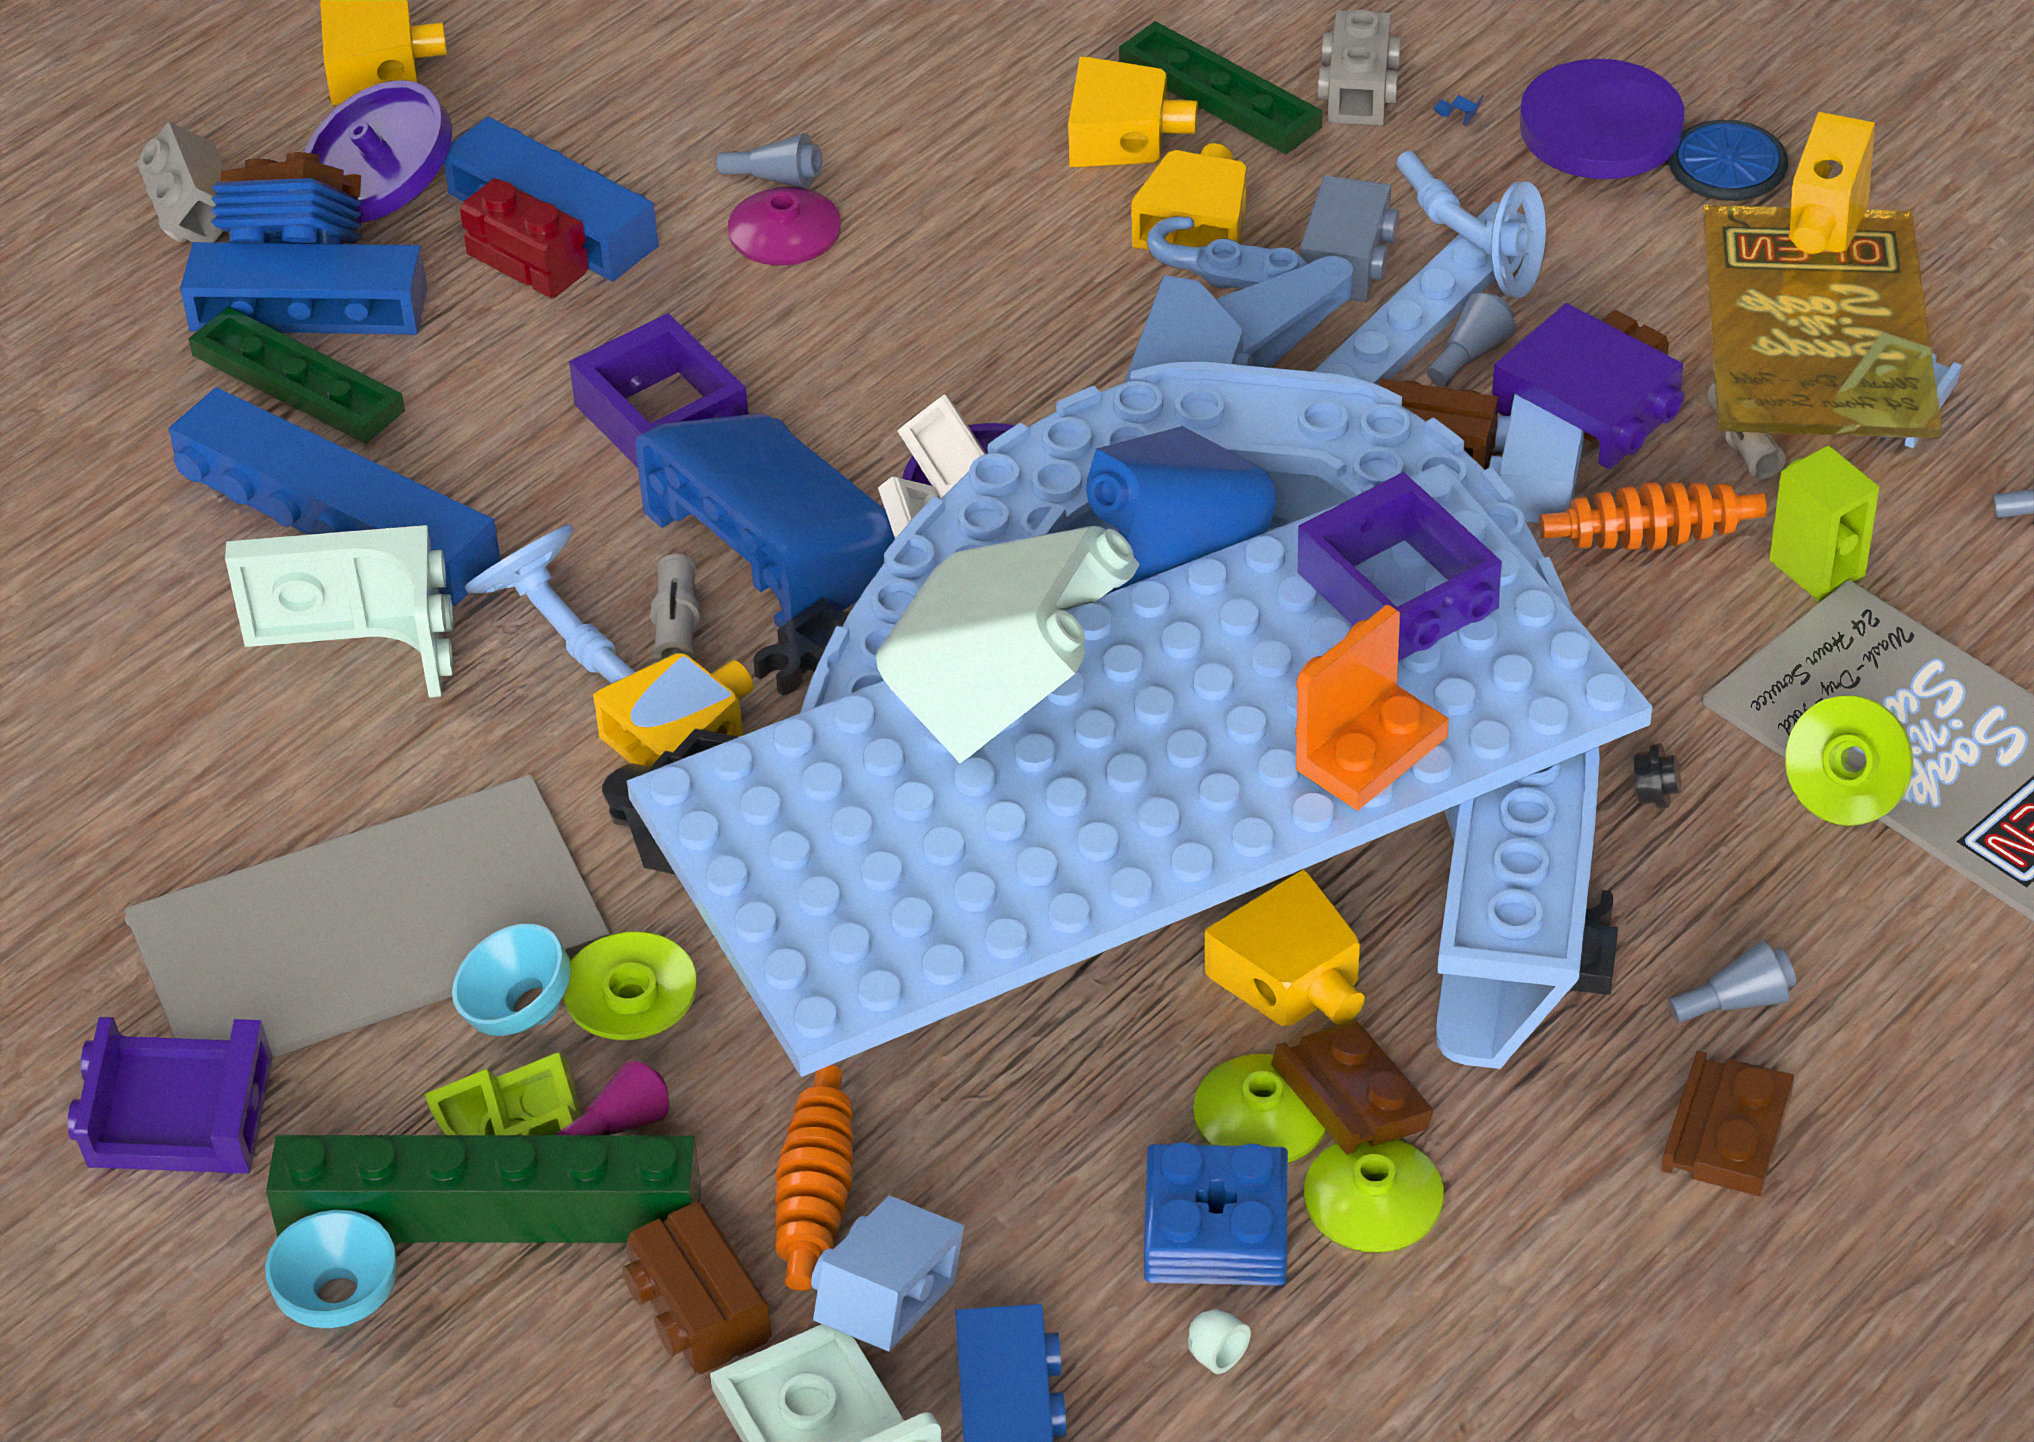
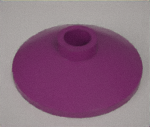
M779 187L755 193L740 202L732 211L728 220V235L734 248L748 259L768 265H794L819 257L834 245L841 231L840 214L836 206L828 198L815 191L797 187Z

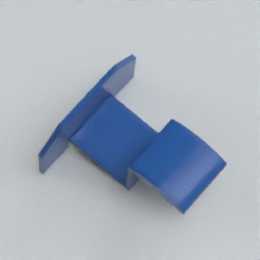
M1458 95L1451 104L1441 99L1433 110L1441 116L1449 117L1458 108L1467 113L1463 125L1466 126L1477 113L1484 95L1480 97L1477 104L1461 95Z

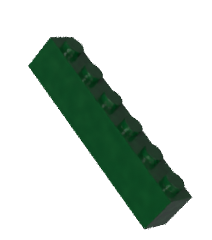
M276 1135L266 1194L277 1237L287 1227L306 1216L323 1211L348 1210L367 1215L379 1222L389 1233L392 1242L627 1243V1238L631 1231L657 1219L665 1221L670 1213L696 1201L700 1203L701 1179L695 1136Z

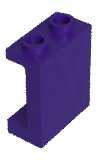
M1565 303L1494 364L1492 396H1499L1498 413L1503 416H1511L1514 395L1516 394L1596 437L1600 441L1598 463L1610 470L1627 454H1635L1643 445L1646 437L1663 422L1669 423L1678 414L1684 400V392L1681 391L1683 363Z
M99 1017L94 1040L85 1041L82 1049L81 1074L84 1085L81 1099H73L68 1112L69 1137L71 1140H77L87 1167L250 1174L273 1058L261 1020L234 1019L230 1040L123 1036L118 1030L114 1017Z

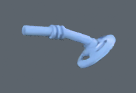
M1407 151L1402 153L1397 159V167L1417 192V202L1431 221L1436 224L1447 225L1479 248L1485 249V252L1491 255L1498 286L1507 297L1521 298L1529 293L1540 272L1546 240L1545 211L1542 198L1535 185L1526 181L1513 183L1505 192L1494 220L1485 224L1460 207V201L1448 185L1441 179H1435L1414 152ZM1520 204H1522L1525 212L1526 223L1521 222L1517 213ZM1521 261H1522V264H1521V266H1520V269H1519L1518 273L1516 274L1515 277H1513V274H1512V273H1514V272L1518 269V267H1519V265H1520V263H1521Z
M571 524L562 526L519 549L476 576L464 586L468 594L488 593L515 587L520 597L527 594L535 607L564 638L568 653L582 664L586 670L599 672L611 684L635 673L630 666L616 655L614 644L604 634L599 632L595 626L583 624L548 583L552 576L546 566L559 555L560 550L566 546L575 531Z

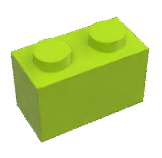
M1829 445L1806 458L1796 459L1781 471L1769 560L1818 602L1824 600L1846 581L1856 582L1865 577L1880 486Z

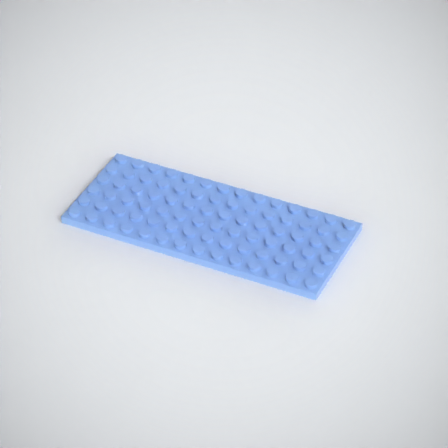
M1443 463L1412 475L1410 478L1502 561L1499 608L1491 612L1485 619L1476 623H1470L1438 640L1429 649L1417 651L1398 661L1397 685L1449 718L1448 737L1358 811L1296 770L1297 678L1309 660L1316 656L1324 655L1343 640L1353 627L1347 619L1297 573L1298 525L1337 505L1106 594L1095 603L1078 605L1065 610L1079 622L1085 635V641L1083 642L1085 650L1084 660L1076 673L962 763L956 760L890 689L887 683L882 681L627 780L629 799L799 1075L803 1077L1649 726L1651 724L1652 705ZM1405 540L1354 566L1396 607L1448 581Z

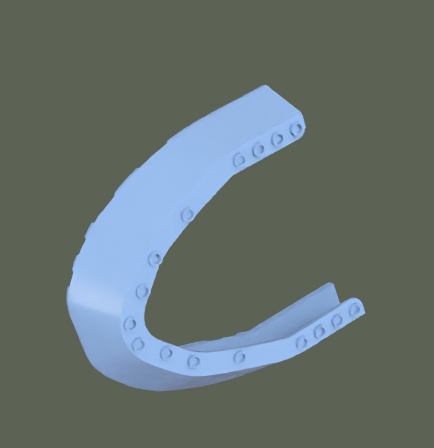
M1214 362L1166 363L1131 371L1130 381L1102 392L1095 386H1091L1057 401L1056 412L1029 427L1020 422L988 444V454L975 459L970 465L969 471L941 499L933 496L886 550L883 566L866 587L843 626H836L813 674L800 713L884 681L877 668L876 654L878 649L932 571L955 552L1089 526H1098L1105 530L1112 529L1119 532L1118 528L1098 517L1088 503L1086 494L1087 477L1096 448L1184 426L1258 465L1268 473L1274 483L1277 496L1275 510L1268 530L1276 529L1343 503L1402 472H1405L1410 477L1444 463L1571 612L1572 610L1550 557L1544 558L1524 521L1523 513L1515 505L1516 495L1492 467L1484 470L1464 451V440L1434 417L1426 422L1403 407L1402 396L1365 380L1332 373ZM1599 746L1444 810L1454 840L1438 957L1437 973H1442L1443 979L1435 1035L1438 1048L1444 1056L1453 1062L1470 1066L1501 1069L1579 980L1595 833Z

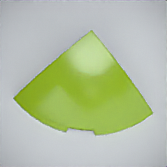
M559 1052L498 1077L488 1069H485L425 1093L429 1108L445 1135H557L561 1129L582 1116L568 1060Z

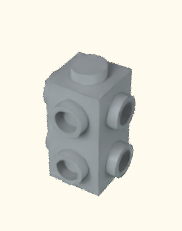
M1336 10L1334 33H1323L1322 65L1330 67L1320 66L1318 100H1328V123L1383 126L1385 103L1396 104L1398 70L1388 69H1399L1401 36L1390 35L1391 13L1372 12L1369 10Z
M168 121L157 137L147 142L137 161L146 185L145 190L151 198L158 215L159 226L168 236L179 242H186L188 240L191 242L214 243L221 233L225 231L216 228L210 222L216 217L211 211L216 206L211 198L217 194L211 187L221 181V171L225 170L214 142Z

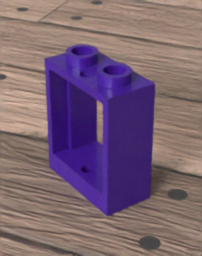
M669 313L569 361L575 406L637 468L636 438L658 424L749 414L746 387ZM678 372L703 396L652 423H649L626 400V398Z
M1405 472L1298 525L1297 573L1353 626L1361 620H1368L1387 604L1400 612L1398 661L1417 651L1429 649L1438 640L1470 623H1476L1485 619L1491 612L1499 608L1502 561ZM1405 540L1448 581L1396 607L1354 566Z

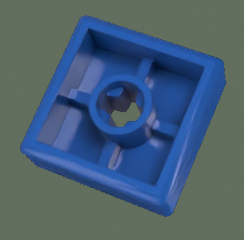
M313 178L217 182L211 187L217 194L211 198L216 204L211 209L216 217L210 222L216 228L230 233V243L342 244L356 242L361 238L356 230L362 225L356 219L362 214L356 208L362 202L355 196Z
M1181 1142L1149 1145L1147 1148L1144 1279L1149 1283L1285 1284L1287 1272V1149L1283 1146H1261L1258 1144L1192 1145Z

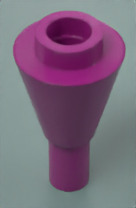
M627 1061L622 1064L586 1109L585 1114L561 1129L557 1135H614L659 1122L667 1116L669 1111L667 1085L662 1076L653 1068L638 1061Z

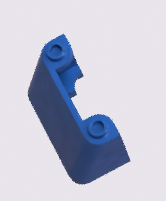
M765 413L664 423L652 427L636 438L635 448L644 514L661 528L675 520L679 522L692 514L751 563L753 586L760 592L770 587L782 607V610L774 615V624L779 628L820 598H824L841 611L858 601L866 587L883 566L884 553L895 540L886 510L792 435L787 426L778 418H771Z
M1184 426L1096 448L1087 477L1086 494L1088 503L1098 517L1119 529L1118 533L1127 540L1133 551L1134 558L1140 564L1131 579L1119 588L1114 587L1106 594L1268 532L1277 498L1274 483L1268 473L1258 465Z

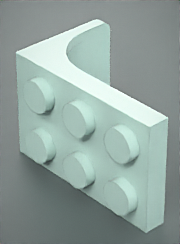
M427 525L226 541L225 560L245 647L361 637L397 639L413 646L421 653L429 698L442 697L443 676L453 675L450 638H443V632L453 631V608L450 594H439L438 588L446 587L443 550L431 549Z
M824 1324L710 1373L712 1391L742 1442H942L941 1428L934 1415L926 1412L904 1421L854 1337Z

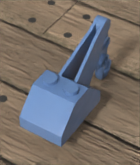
M1177 216L1166 218L1156 223L1148 233L1147 246L1151 255L1158 261L1173 268L1189 270L1201 276L1214 287L1241 288V290L1215 299L1198 280L1164 275L1124 383L1130 381L1131 371L1175 362H1214L1271 368L1324 318L1350 299L1353 288L1352 264L1347 259L1339 256H1326L1307 264L1302 257L1288 248L1269 249L1238 244L1230 239H1218L1211 242L1208 246L1202 247L1171 244L1165 240L1166 235L1178 229L1192 228L1194 225L1193 219Z

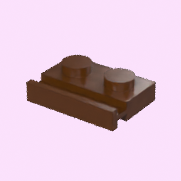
M313 153L286 154V161L283 162L260 158L247 159L243 168L221 171L220 182L313 178L357 198H360L361 175H343L344 170L321 164V157Z
M1358 1021L1303 1036L1300 1045L1289 1047L1286 1042L1276 1045L1271 1065L1346 1155L1354 1153L1357 1145L1368 1142L1373 1147L1428 1130L1434 1109Z
M1697 1050L1665 1147L1661 1171L1672 1174L1673 1167L1693 1172L1692 1179L1761 1197L1792 1095L1795 1075L1727 1058L1725 1064L1707 1060V1053Z

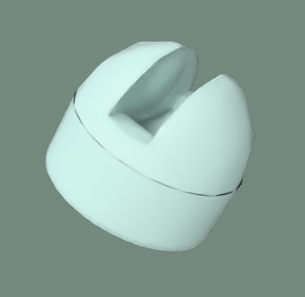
M1218 1309L1202 1312L1190 1324L1188 1337L1189 1351L1198 1362L1213 1373H1225L1243 1356L1250 1341L1251 1330L1249 1326L1230 1313Z

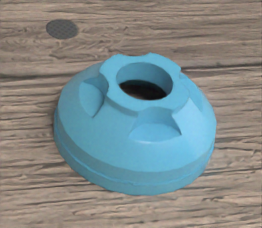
M518 924L506 927L481 941L461 963L454 978L452 988L453 1003L464 1020L479 1032L491 1036L512 1035L524 1032L537 1025H543L558 1010L559 1003L568 987L571 973L569 956L557 936L546 927L537 924ZM543 988L542 993L531 1004L519 1012H514V1006L520 996L531 989Z
M348 1210L317 1212L293 1223L276 1238L268 1252L265 1264L267 1284L277 1306L286 1316L294 1321L317 1328L346 1326L360 1321L376 1311L386 1301L392 1291L397 1274L396 1252L389 1233L379 1222L369 1216ZM333 1279H348L357 1285L355 1293L340 1303H327L317 1297L319 1289Z

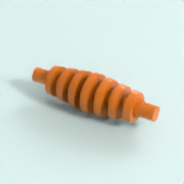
M1647 482L1641 485L1639 496L1634 486L1619 488L1616 494V502H1614L1610 491L1596 493L1593 498L1592 509L1585 496L1571 499L1569 509H1566V512L1540 514L1539 531L1542 539L1568 536L1569 539H1572L1576 548H1590L1593 534H1595L1596 542L1601 549H1614L1619 536L1624 549L1638 550L1641 547L1644 536L1648 550H1656L1665 547L1667 534L1671 545L1677 546L1688 542L1690 531H1692L1696 541L1711 538L1714 524L1719 535L1734 533L1740 520L1766 517L1767 502L1763 493L1738 495L1734 493L1730 484H1715L1711 496L1709 487L1705 483H1691L1687 495L1684 485L1680 482H1667L1664 491H1662L1658 482Z
M829 1065L815 1071L813 1087L807 1088L799 1094L776 1168L775 1203L777 1208L775 1211V1226L777 1231L775 1234V1250L778 1256L787 1262L786 1286L796 1291H806L812 1288V1274L819 1257L826 1249L834 1248L835 1238L838 1234L842 1215L848 1201V1193L852 1187V1101L841 1091L843 1072L834 1065Z

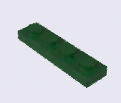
M1156 21L1119 46V62L1162 69L1167 74L1168 91L1185 100L1197 101L1199 108L1286 155L1322 128L1323 110Z
M226 307L188 338L192 356L365 444L370 442L405 412L402 393L230 307Z

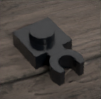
M820 598L777 630L778 644L766 646L756 653L753 658L755 677L761 680L770 672L780 670L776 674L777 692L782 696L792 693L800 686L803 673L809 669L815 672L836 626L842 627L848 615L824 598Z
M1602 891L1600 904L1597 907L1586 908L1579 980L1570 989L1572 991L1611 995L1618 927L1609 926L1613 909V895L1611 891Z

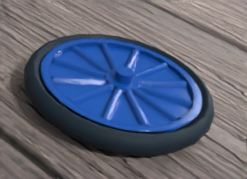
M1720 119L1705 121L1683 131L1677 150L1669 158V166L1678 181L1694 193L1717 200L1740 201L1762 196L1776 188L1787 172L1788 155L1783 144L1764 128L1748 122Z

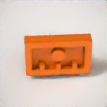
M1388 604L1368 620L1357 622L1349 630L1346 637L1324 655L1316 656L1309 660L1300 671L1296 682V770L1357 811L1448 737L1449 718L1397 685L1400 612Z

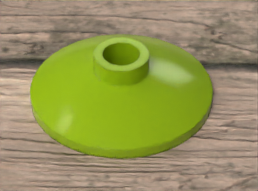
M1836 696L1813 705L1798 719L1787 742L1785 754L1786 771L1795 795L1814 815L1838 825L1853 826L1866 824L1888 814L1905 795L1913 773L1912 745L1904 726L1888 708L1862 696ZM1853 747L1860 748L1866 757L1865 766L1860 771L1853 769L1848 762V754Z
M647 932L616 933L592 942L570 962L569 984L563 1000L571 1018L586 1031L614 1040L641 1039L668 1029L687 1013L696 995V971L691 958L685 950L668 938Z
M1272 1054L1244 1055L1220 1064L1207 1074L1195 1094L1193 1105L1195 1126L1207 1145L1258 1144L1261 1146H1283L1288 1151V1163H1291L1315 1149L1323 1140L1327 1131L1271 1065L1274 1056Z
M1397 1139L1373 1147L1368 1142L1358 1144L1356 1151L1348 1155L1336 1143L1324 1150L1313 1161L1304 1182L1305 1208L1314 1225L1332 1241L1344 1247L1362 1252H1389L1416 1243L1435 1226L1443 1208L1444 1187L1436 1166L1420 1150ZM1369 1179H1377V1180H1381V1181H1376V1182H1374V1181H1369Z

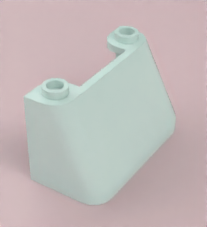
M1098 526L1083 527L957 551L932 571L886 637L876 654L877 668L890 689L956 760L962 763L1076 673L1084 660L1085 650L1083 642L1085 641V635L1079 622L1065 610L1078 605L1095 603L1114 587L1119 588L1131 579L1140 564L1134 558L1129 543L1120 533L1112 529L1105 530Z

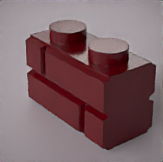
M495 178L463 201L460 207L462 227L466 229L464 240L466 253L469 256L525 285H531L534 290L549 298L559 296L584 276L588 270L587 249L583 247L585 243L583 222L557 209L554 205L535 198L514 187L509 182Z

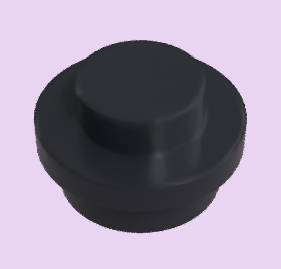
M1662 743L1651 744L1649 751L1635 753L1634 773L1640 803H1655L1658 809L1669 808L1670 794L1681 792V777L1677 756H1666Z

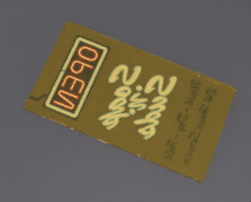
M1703 205V228L1718 431L1941 438L1942 425L1912 211L1866 210L1847 251L1835 252L1824 249L1820 253L1810 254L1798 249L1789 239L1791 208Z

